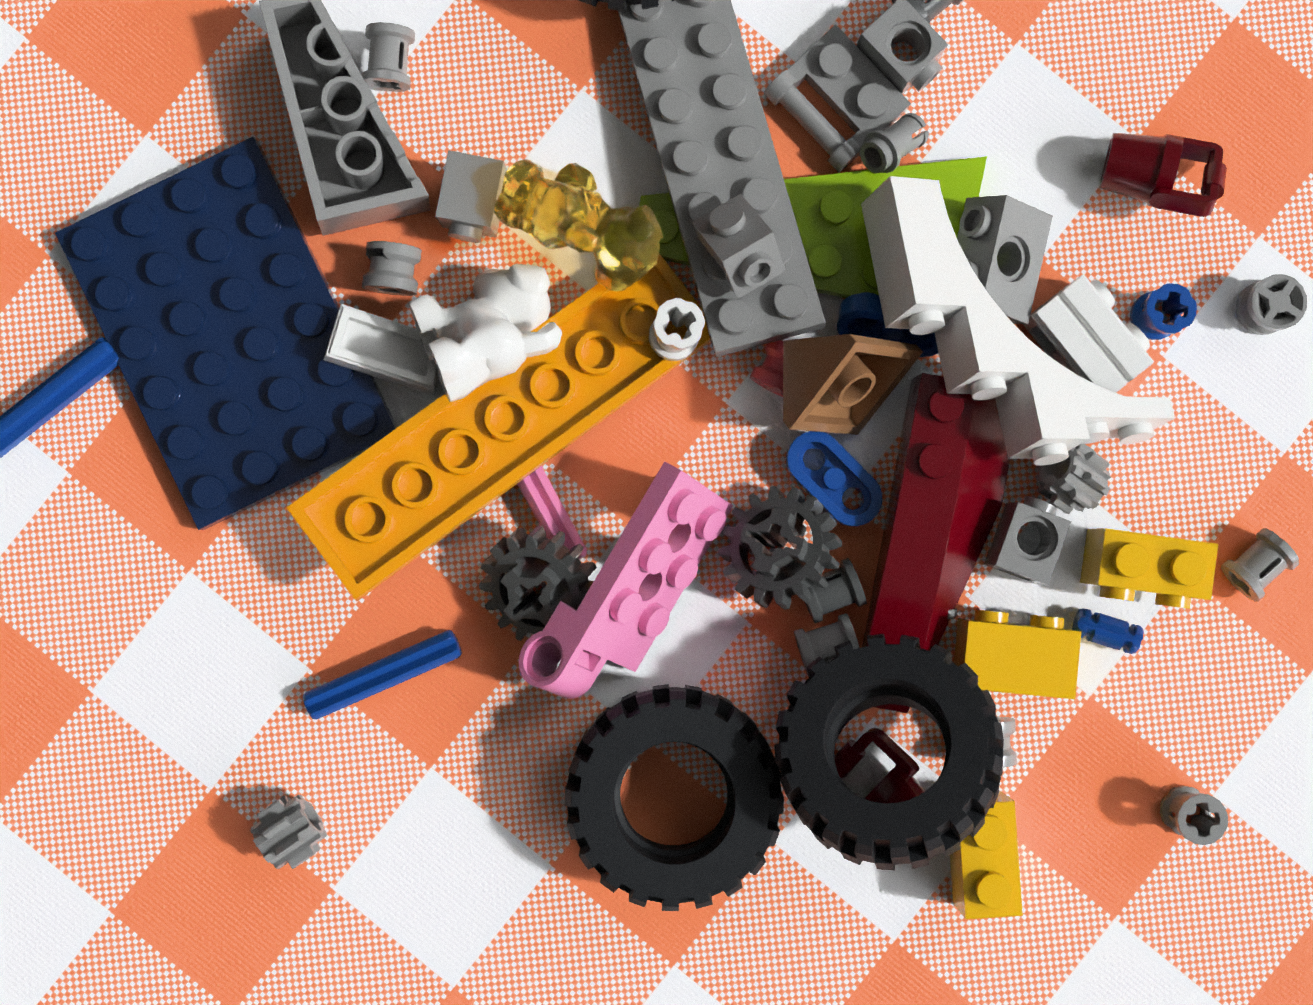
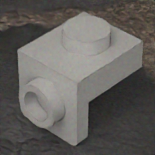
M741 193L692 222L698 239L722 268L729 287L737 298L743 297L785 271V265L773 231Z

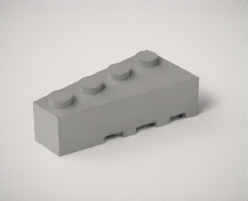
M321 0L259 1L316 219L322 235L325 236L430 211L428 192L420 178L417 177L401 143L381 112L375 96L354 63L350 51Z

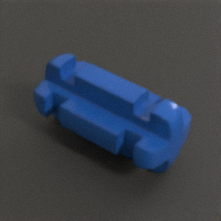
M1082 608L1077 611L1072 624V630L1080 631L1081 638L1086 636L1087 641L1112 649L1120 650L1123 647V652L1129 654H1136L1139 650L1144 630L1140 625L1131 624L1129 627L1127 621L1097 612L1091 615L1092 612L1089 609Z

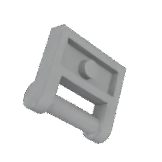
M836 24L794 64L779 74L764 91V95L775 106L780 103L830 155L827 161L838 173L843 171L860 155V148L867 134L874 130H885L900 118L911 105L906 97ZM804 80L855 132L851 138L846 141L797 89Z

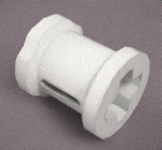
M681 298L667 300L659 306L656 318L649 329V342L651 348L658 356L669 361H679L686 359L694 352L705 325V319L699 307L695 303ZM669 321L676 328L683 325L687 327L688 330L683 340L677 333L666 334L665 330Z

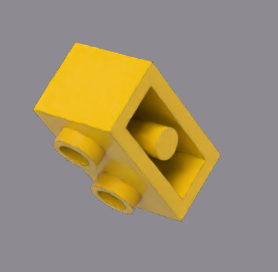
M1107 528L1087 529L1080 583L1100 586L1099 597L1134 601L1135 591L1156 593V605L1190 609L1191 598L1211 600L1218 544Z

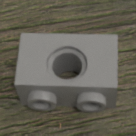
M1008 195L966 198L963 215L960 220L957 237L958 243L974 273L1013 324H1028L1053 215Z

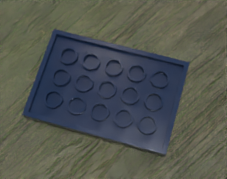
M254 136L55 232L107 342L110 343L119 357L117 363L198 530H206L363 453L398 427L373 376L323 360L339 305L259 141Z

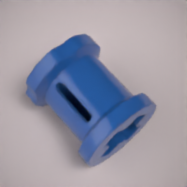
M1167 283L1155 291L1141 295L1133 303L1130 310V322L1136 325L1148 340H1161L1190 326L1197 313V304L1186 287ZM1161 302L1163 303L1162 311L1170 314V320L1164 323L1163 313L1155 310V305Z

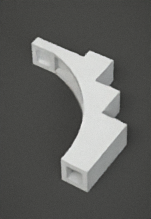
M890 176L861 204L885 328L910 329V332L915 335L935 333L947 393L971 394L974 400L996 399L1008 459H1033L1035 465H1051L1066 460L1069 457L1068 451L1080 444L1095 443L1106 438H1119L1120 443L1125 445L1147 441L1154 437L1153 430L1175 419L1170 397L1123 396L1102 388L1080 377L1052 359L1010 321L988 294L961 249L947 214L939 180Z

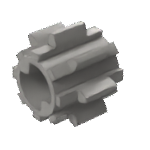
M1080 444L1069 450V457L1064 461L1051 465L1036 466L1039 468V475L1035 477L1037 483L1040 484L1037 489L1038 492L1048 498L1052 505L1066 514H1070L1073 508L1083 512L1084 508L1094 509L1099 506L1098 502L1101 498L1109 493L1108 479L1111 476L1106 469L1110 464L1086 444Z
M284 795L257 813L260 821L253 825L250 830L253 834V841L262 853L263 858L268 863L273 864L276 869L282 868L287 863H289L292 869L296 868L321 849L318 842L327 836L321 817L317 814L313 805L306 801L302 795H297L290 801Z

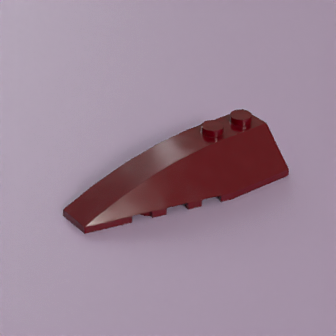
M921 373L911 380L862 647L869 646L867 635L884 634L886 644H899L901 635L918 637L920 648L928 651L935 644L939 645L950 619H947L948 611L956 608L1002 507L1010 459H1008L996 399L974 400L971 394L947 393L943 376ZM896 704L875 706V708L908 713L910 709L908 706Z

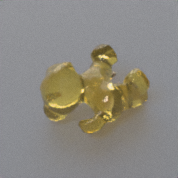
M527 159L515 162L508 167L504 175L502 191L494 205V213L498 220L510 228L520 229L528 233L538 243L548 249H559L569 246L580 253L592 252L596 263L593 271L595 281L612 291L627 289L644 277L657 264L660 251L659 241L663 238L661 227L649 206L643 205L636 208L625 206L612 209L603 200L600 193L596 191L597 185L593 174L577 163L567 164L559 171L553 181L544 178L541 165Z

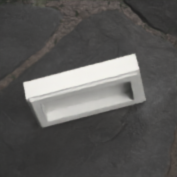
M344 304L340 305L323 360L423 393L431 394L434 391L439 370L435 360L429 361L416 328Z

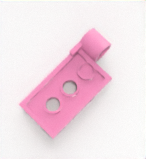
M664 461L578 609L576 610L560 601L543 631L533 634L523 645L519 655V670L523 679L532 686L563 698L573 699L582 696L591 688L607 660L636 672L656 636L660 635L666 628L670 612L683 590L694 580L698 571V565L712 541L723 531L726 517L733 505L682 470Z

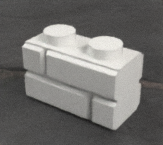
M1084 274L1073 280L1031 313L1029 323L1023 324L1044 352L1052 359L1080 377L1115 393L1154 362L1146 352L1150 348V343L1145 334L1132 323L1124 325L1112 310L1115 300L1111 292L1096 279L1090 282Z

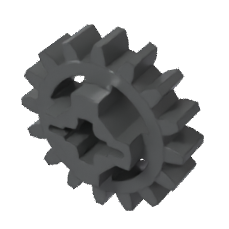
M776 486L770 487L768 500L762 501L754 493L750 494L749 502L752 508L745 512L740 508L734 507L732 513L738 520L736 527L726 526L721 532L731 540L730 545L718 549L719 556L727 562H732L722 571L724 576L732 582H737L735 590L746 599L754 595V601L761 607L767 608L774 597L776 604L784 610L790 609L791 596L797 595L807 604L811 601V593L808 589L810 586L816 584L824 589L829 586L827 580L822 576L824 569L839 568L840 563L829 554L830 550L842 546V540L835 533L829 532L837 525L836 520L829 512L822 513L824 507L816 497L812 496L805 501V495L795 487H792L786 498ZM804 520L808 522L811 528L813 544L808 543L804 539L807 529L803 525ZM788 542L794 549L789 547H785L784 549L775 547H784ZM765 546L775 548V550L771 553ZM748 552H752L755 557L752 568L757 571L756 575L753 574L749 566Z
M537 525L529 534L522 527L517 528L508 538L503 537L490 550L491 555L481 565V569L488 575L479 583V589L490 592L493 596L484 606L486 610L499 609L502 617L497 625L503 628L510 623L517 627L515 637L519 641L527 633L535 634L543 631L560 601L577 610L594 582L590 581L588 577L597 568L595 563H581L578 557L584 547L581 544L575 545L571 549L564 546L565 533L559 531L552 539L546 538L543 526ZM545 581L547 583L545 587H541L537 592L533 590L541 582Z

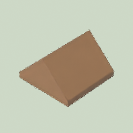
M853 334L784 340L783 422L790 430L858 435L923 351L916 344Z

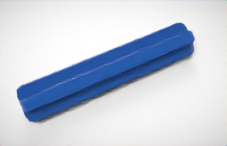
M106 338L97 339L0 416V458L119 366L117 363L119 359L117 352L107 342Z
M452 630L444 631L311 689L303 694L306 710L312 719L317 720L453 661L462 654L458 639Z

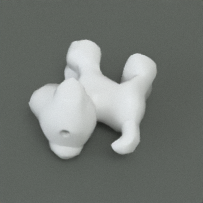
M516 263L509 270L489 269L481 272L474 280L473 292L475 299H469L452 308H442L435 297L430 295H422L408 302L423 348L429 361L435 360L440 372L438 376L449 402L465 398L476 388L490 380L515 373L527 357L547 354L558 347L562 330L555 322H549L537 332H531L548 319L551 311V303L547 292L550 280L545 268Z

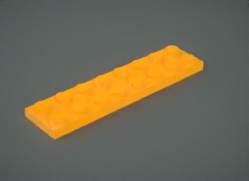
M652 244L531 331L537 332L547 323L555 322L562 330L561 340L556 349L547 354L527 357L515 373L490 380L476 388L463 399L449 402L446 395L443 394L286 508L352 597L359 601L711 342L706 322L694 352L686 359L679 361L665 360L654 352L649 342V329L656 318L657 310L667 300L681 298L695 303L701 311L702 308ZM669 321L665 332L667 335L677 333L683 340L688 329L685 325L676 328Z

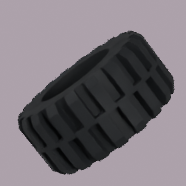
M884 634L867 635L869 646L853 649L850 640L834 646L837 657L827 663L820 656L817 657L806 667L809 678L805 683L794 681L786 694L790 703L788 710L779 711L775 728L779 734V743L774 745L775 762L780 770L781 784L803 825H806L814 837L827 849L834 848L842 854L844 859L858 865L862 861L875 863L877 869L895 871V865L911 863L912 869L930 865L929 859L943 853L947 858L961 849L960 842L968 835L974 837L985 824V816L989 808H994L997 800L1001 775L1003 773L1004 739L1002 724L997 721L996 705L989 691L981 690L978 686V675L966 663L959 666L955 665L952 662L950 651L937 644L932 646L930 651L920 648L919 638L901 635L899 644H886ZM886 704L908 706L929 716L939 727L946 747L944 767L938 780L919 796L897 803L873 802L853 793L839 776L834 756L835 743L846 724L861 712Z
M669 684L653 686L651 690L641 693L635 691L622 697L619 703L611 708L607 707L596 718L590 729L585 732L568 771L564 806H567L568 810L567 827L571 840L576 839L580 847L579 857L588 870L594 867L601 874L600 883L613 893L620 888L629 893V902L645 907L647 900L662 903V911H679V903L694 902L696 909L713 905L712 896L724 891L728 897L743 888L741 879L749 872L756 875L766 863L764 854L768 846H775L780 832L778 819L779 814L784 812V795L781 791V774L768 742L755 722L745 712H741L730 700L719 694L715 696L704 692L700 687L685 685V688L669 687ZM680 742L695 746L713 758L724 775L727 786V802L724 813L717 826L711 832L694 842L682 845H664L653 842L637 833L624 814L620 796L623 777L637 756L658 744Z

